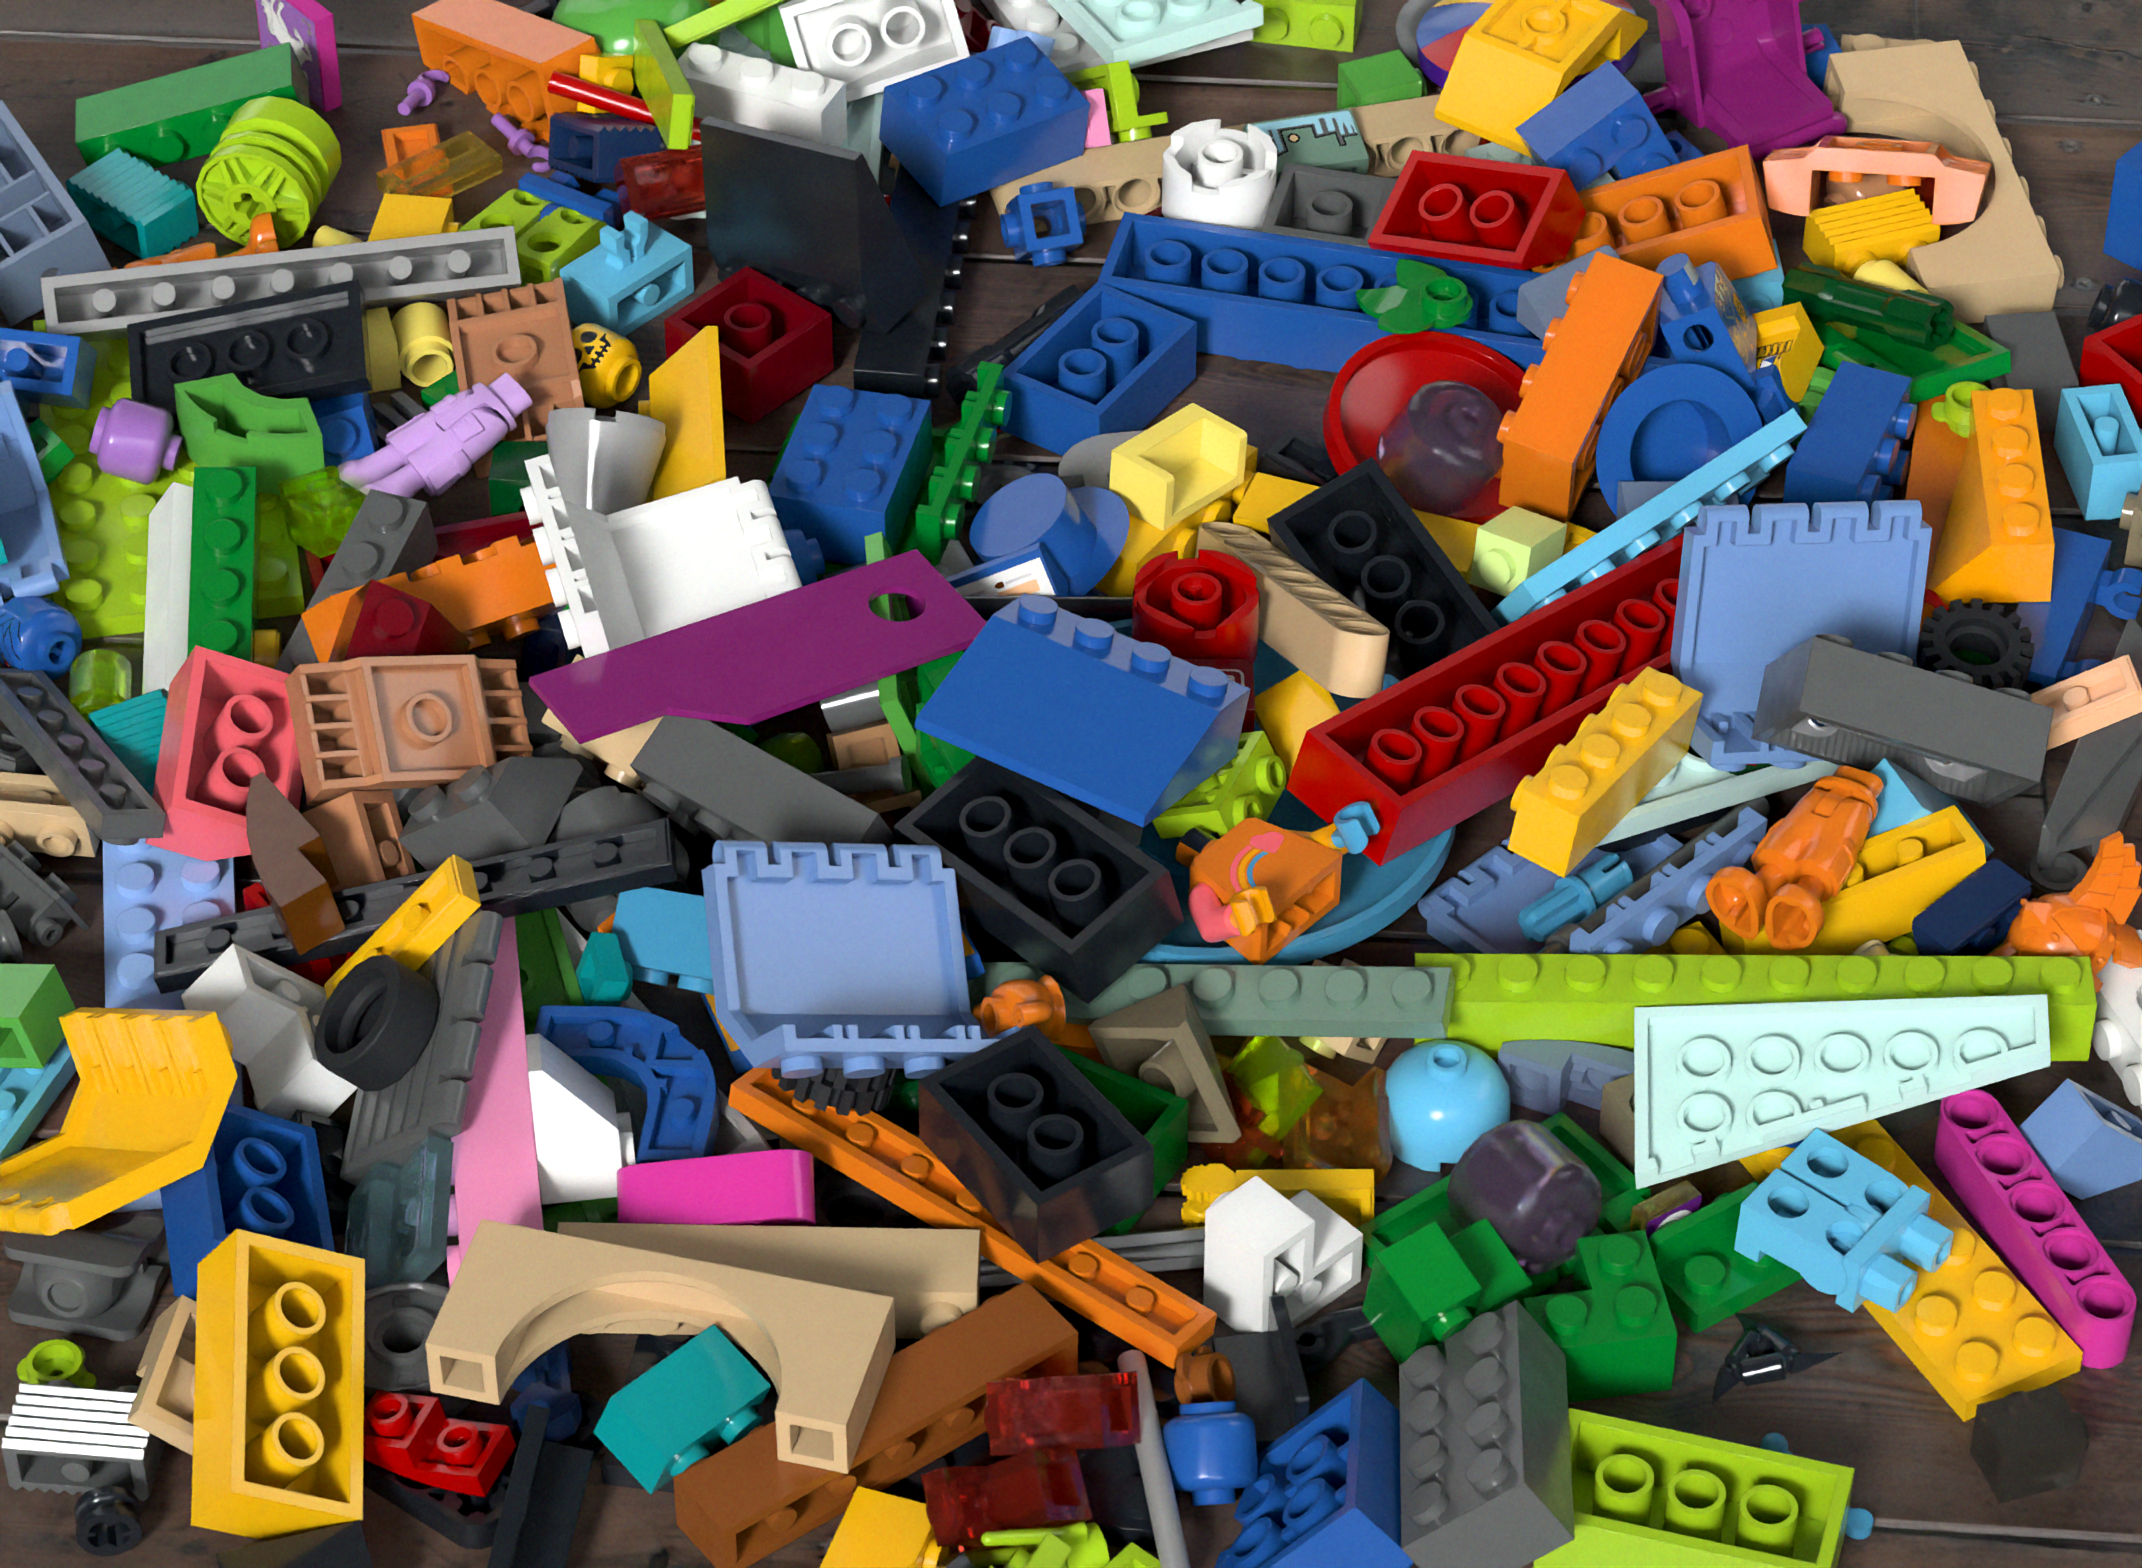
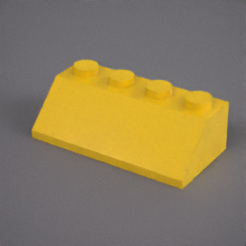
M705 326L649 375L650 400L638 401L639 415L663 422L666 425L667 438L645 504L726 480L718 326Z

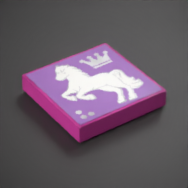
M255 0L261 49L290 42L309 83V100L325 112L341 106L342 93L333 13L316 0Z

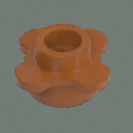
M1205 1345L1197 1347L1196 1353L1193 1356L1189 1352L1179 1354L1176 1362L1174 1387L1177 1398L1182 1405L1235 1400L1236 1379L1234 1370L1229 1359L1223 1353H1213L1211 1348Z

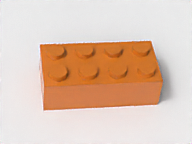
M1748 144L1578 192L1577 194L1587 214L1566 258L1532 268V272L1545 274L1604 245L1611 246L1621 260L1656 272V268L1663 260L1678 253L1687 254L1694 267L1710 261L1719 263L1730 281L1754 277L1759 273L1778 268L1766 199Z
M1596 251L1586 272L1580 270L1575 272L1565 299V304L1569 305L1563 319L1554 316L1550 322L1542 346V350L1546 351V354L1540 365L1535 363L1529 365L1519 392V397L1523 398V401L1517 412L1512 410L1506 412L1497 433L1496 444L1503 446L1493 472L1494 477L1501 479L1499 504L1509 508L1517 506L1562 523L1570 521L1596 468L1597 443L1604 419L1619 395L1640 377L1656 344L1664 275Z

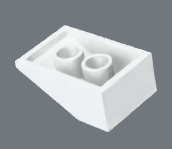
M791 0L778 7L797 69L816 72L822 76L846 82V103L882 92L885 86L970 57L953 0Z

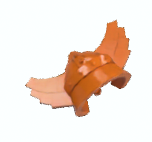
M2120 831L2101 839L2098 853L2081 883H2078L2071 892L2045 894L2038 899L2033 898L2029 902L2027 899L2022 898L2020 900L2022 907L2017 911L2018 915L2011 922L2003 946L1996 949L1993 953L1984 956H2090L2095 993H2098L2103 986L2097 974L2107 964L2111 954L2112 961L2115 964L2130 969L2142 967V941L2136 929L2126 923L2142 893V888L2138 885L2142 865L2136 861L2135 845L2133 843L2124 844L2123 834Z

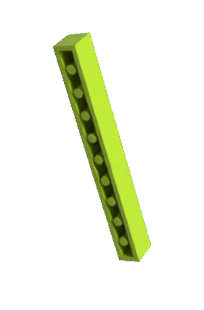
M1415 953L1414 967H1451L1455 980V990L1448 1034L1445 1040H1457L1480 1048L1491 1058H1498L1503 1042L1520 1040L1577 1041L1634 1052V1007L2047 994L2050 1061H2088L2097 1009L2090 956ZM1413 1038L1414 1045L1436 1040L1432 1038Z

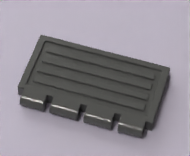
M478 908L416 971L435 985L439 1001L436 1023L429 1041L417 1061L397 1082L381 1091L365 1092L360 1088L357 1089L339 1176L341 1179L356 1187L363 1188L447 1151L450 1138L462 1132L470 1093V1086L466 1082L473 1078L482 1028L478 1023L482 1022L485 1017L493 976V969L490 965L494 964L503 925V917L493 911H483Z

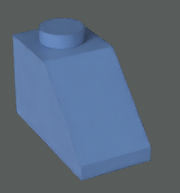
M2068 1078L2018 1127L2020 1133L2058 1186L2081 1200L2142 1180L2141 1119Z

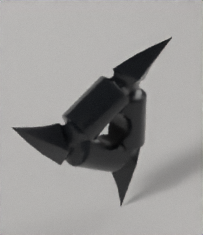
M1735 1313L1743 1327L1744 1333L1724 1360L1726 1367L1719 1368L1713 1390L1712 1405L1723 1394L1737 1385L1738 1381H1743L1746 1386L1785 1380L1788 1372L1790 1374L1803 1372L1842 1352L1801 1353L1800 1347L1779 1328Z

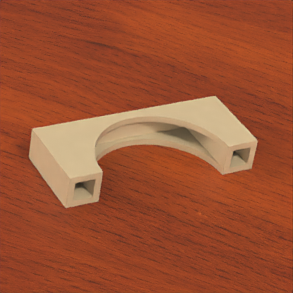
M1952 40L1829 54L1823 93L1832 102L1833 110L1841 112L1846 117L1848 127L1845 133H1872L1898 137L1909 141L1941 142L1951 155L1992 163L1983 195V202L1986 208L1983 214L1972 225L1950 238L1929 245L1910 248L1905 273L1930 294L1948 300L1954 307L1953 317L1964 324L1984 322L1985 315L2052 312L2056 290H2060L2064 283L2062 261L2058 255H2053L2046 241L2047 234L2044 220L2040 215H2035L2029 202L2027 181L2025 177L2018 176L2012 163L2010 142L2006 137L2001 138L1996 126L1993 103L1990 99H1984L1979 87L1977 67L1973 61L1968 62L1960 41Z
M481 1219L425 1343L431 1392L500 1405L507 1390L530 1363L556 1344L584 1331L608 1324L637 1320L672 1321L707 1329L714 1324L728 1340L748 1352L762 1366L777 1390L779 1400L775 1410L778 1460L846 1474L849 1473L896 1347L894 1297L873 1294L865 1290H852L805 1281L797 1277H784L747 1270L723 1263L716 1264L684 1258L655 1250L648 1251L616 1245L587 1237L580 1238L532 1229L519 1224L511 1225Z

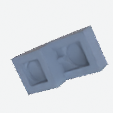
M1520 1040L1503 1042L1498 1053V1067L1501 1069L1509 1086L1511 1103L1553 1116L1563 1110L1568 1100L1601 1110L1603 1085L1634 1073V1052L1577 1041Z

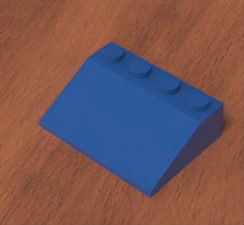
M1024 593L991 616L916 716L914 728L1144 828L1236 757L1250 688L1229 680L1224 672L1216 668L1199 667L1171 655V652L1162 645L1139 642L1118 633L1105 621L1093 618L1085 619L1059 608L1058 604L1048 597Z

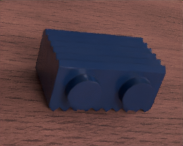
M555 112L550 117L548 154L550 169L569 173V175L594 181V183L657 182L659 168L663 165L665 158V145L656 126L612 113L592 114L586 112L582 114L576 112L572 114L565 112L562 114Z

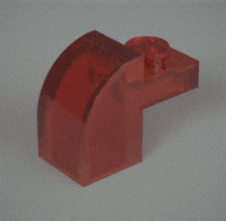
M1137 1371L1022 1376L986 1382L987 1403L984 1410V1422L990 1438V1455H1018L1058 1449L1109 1448L1141 1443Z
M1076 1448L1032 1449L989 1466L942 1467L920 1475L927 1501L926 1514L934 1530L937 1547L958 1546L959 1552L964 1553L989 1550L1004 1546H985L981 1541V1537L988 1531L1062 1527L1093 1519Z

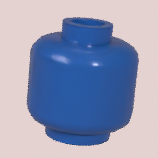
M1236 1401L1179 1405L1180 1416L1168 1420L1163 1429L1164 1445L1174 1490L1192 1492L1193 1506L1236 1503L1235 1489L1249 1487L1258 1477L1256 1432L1253 1419L1245 1413L1236 1412Z

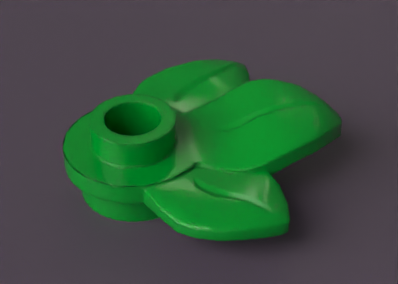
M1398 260L1396 265L1397 285L1378 289L1356 290L1355 298L1361 309L1366 314L1379 319L1378 329L1394 334L1418 333L1430 327L1437 329L1453 328L1465 322L1472 314L1473 301L1469 293H1467L1466 285L1461 280L1447 276L1445 271L1435 266L1413 260Z

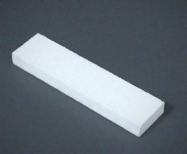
M176 482L170 485L149 514L142 695L161 689L163 697L166 696V699H168L170 683L187 659L193 487Z

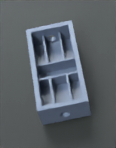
M0 100V311L12 327L43 309L40 278L106 271L112 268L88 221L5 103Z

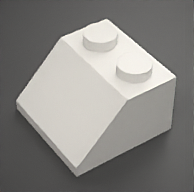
M541 1034L526 1035L528 1073L542 1205L617 1197L616 1171L629 1165H636L630 1112L616 1113L614 1091Z

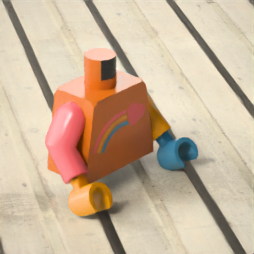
M1365 801L1352 803L1336 813L1333 818L1334 823L1313 832L1283 829L1256 817L1245 818L1219 839L1199 828L1188 830L1180 840L1175 856L1179 863L1190 869L1187 904L1201 937L1210 943L1224 940L1252 964L1264 965L1339 904L1342 856L1348 852L1351 854L1362 852L1368 845L1367 836L1376 835L1381 830L1370 804Z

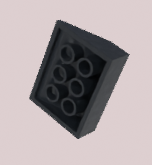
M707 116L700 122L708 250L719 269L718 278L720 282L748 266L832 314V321L845 324L854 329L860 328L885 335L930 291L863 153Z

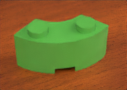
M234 373L174 384L179 436H183L182 446L188 456L199 467L256 466L259 492L276 494L284 499H295L307 493L327 491L322 433L307 398L279 399L260 395L243 386Z

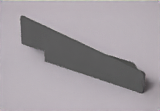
M2129 618L2111 661L2129 654L2142 685V628L2135 620ZM2142 712L2079 737L2043 823L2036 863L2040 864L2039 867H2053L2058 853L2085 846L2092 857L2096 856L2101 839L2117 831L2122 832L2142 787Z

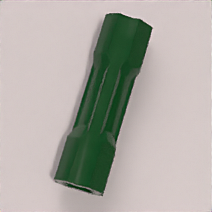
M1804 261L1798 267L1789 269L1782 284V306L1801 302L1809 319L1823 323L1836 321L1888 335L1897 343L1934 352L1937 347L1946 345L1954 329L1952 319L1954 307L1944 298L1910 289L1897 291L1851 279L1845 277L1838 270Z

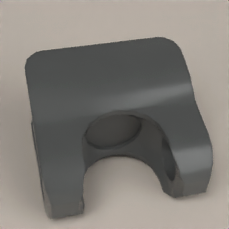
M140 1210L127 1224L103 1231L78 1227L74 1230L66 1229L52 1236L6 1232L4 1235V1254L10 1259L24 1261L19 1281L8 1299V1317L13 1322L114 1341L125 1342L135 1339L146 1326L152 1314L158 1293L171 1273L164 1216L161 1213Z

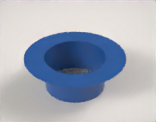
M1681 363L1660 367L1646 373L1630 384L1619 395L1608 411L1599 433L1596 450V469L1599 485L1608 506L1617 517L1618 481L1682 480L1763 428L1754 403L1742 387L1733 379L1716 369L1698 364ZM1757 486L1743 496L1737 493L1739 505H1748Z
M1037 473L1021 477L993 494L976 514L969 533L971 546L979 555L974 567L1040 542L1069 583L1068 596H1084L1107 574L1119 557L1128 535L1129 514L1123 500L1109 490L1098 487L1068 489L1059 477L1048 473Z

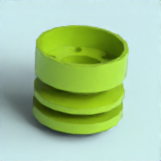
M266 96L249 100L234 112L222 133L219 143L215 145L210 157L201 169L196 182L198 204L208 221L225 237L243 246H246L249 241L252 218L258 214L271 212L279 249L290 247L304 236L320 203L324 200L342 164L340 143L330 125L315 111L292 99Z

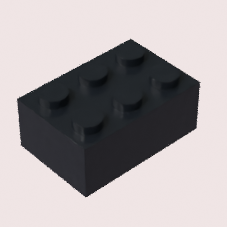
M1034 1024L918 1080L920 1140L1037 1264L1153 1206L1154 1147Z

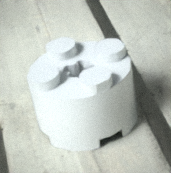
M1221 119L1193 122L1174 131L1171 135L1169 148L1163 152L1162 214L1164 217L1260 232L1276 190L1277 148L1271 137L1250 124L1247 125V133L1235 129H1221Z

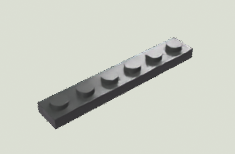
M0 668V719L98 838L107 843L121 846L134 845L138 843L140 838H163L166 813L44 671Z

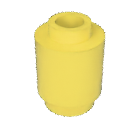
M427 302L413 303L400 309L391 321L397 339L400 370L414 384L428 387L453 372L455 367L447 315L437 305Z

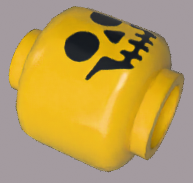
M583 323L572 329L584 403L594 408L605 409L629 399L639 384L642 371L635 345L626 337L595 323Z

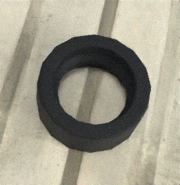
M388 955L371 956L359 963L338 983L324 1006L317 1024L314 1043L318 1062L328 1071L365 1092L381 1091L394 1084L415 1064L429 1041L436 1023L439 1002L435 985Z

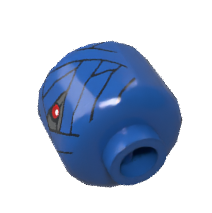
M45 596L13 597L1 606L0 663L8 668L43 670L51 681L59 679L71 670L80 655L83 644L82 628L72 613Z

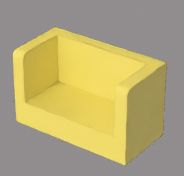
M1192 402L1111 451L1109 491L1115 493L1123 500L1129 513L1165 531L1244 483L1247 433L1243 429Z

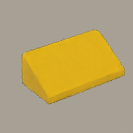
M1301 670L1255 696V720L1261 731L1264 730L1275 755L1282 760L1286 771L1287 783L1306 731L1340 713L1330 692Z

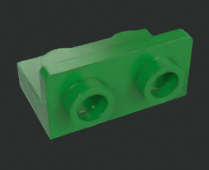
M1757 1181L1735 1192L1721 1194L1711 1204L1680 1220H1671L1663 1224L1649 1238V1245L1669 1308L1695 1334L1803 1279L1799 1272L1767 1254L1757 1263L1734 1250L1741 1203L1760 1185Z

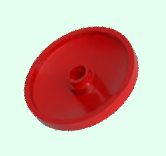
M1422 331L1412 334H1393L1377 339L1361 348L1347 360L1339 371L1329 392L1323 414V435L1329 458L1340 476L1373 457L1411 509L1484 525L1509 509V507L1499 504L1501 479L1493 476L1497 458L1503 447L1496 444V437L1508 410L1517 412L1523 401V398L1519 397V392L1525 373L1495 350L1479 342L1449 333Z

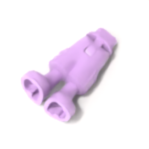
M505 372L487 387L478 382L472 386V390L468 389L454 395L449 394L445 396L443 400L429 408L430 411L427 413L423 412L413 417L410 421L386 434L385 441L387 446L364 458L340 464L329 473V476L339 494L356 515L370 489L412 498L423 488L431 497L435 495L438 497L453 486L461 477H464L471 469V465L491 450L506 435L508 430L512 431L517 428L514 418L533 405V402L527 392Z

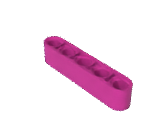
M1972 1089L1943 1098L1940 1106L1933 1155L1938 1168L2010 1271L2083 1352L2081 1364L2089 1368L2105 1369L2122 1363L2128 1354L2137 1302L2136 1295L2129 1283L2000 1103L1991 1094L1980 1089Z

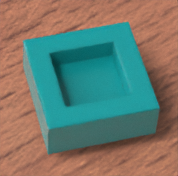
M591 932L575 972L584 1005L619 1007L621 1001L629 999L632 991L633 971L631 964L623 960L616 933Z

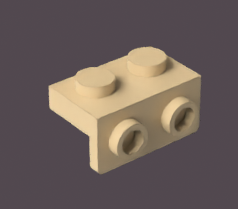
M0 772V843L7 847L15 839L29 852L46 853L55 857L70 855L95 857L100 839L48 776Z

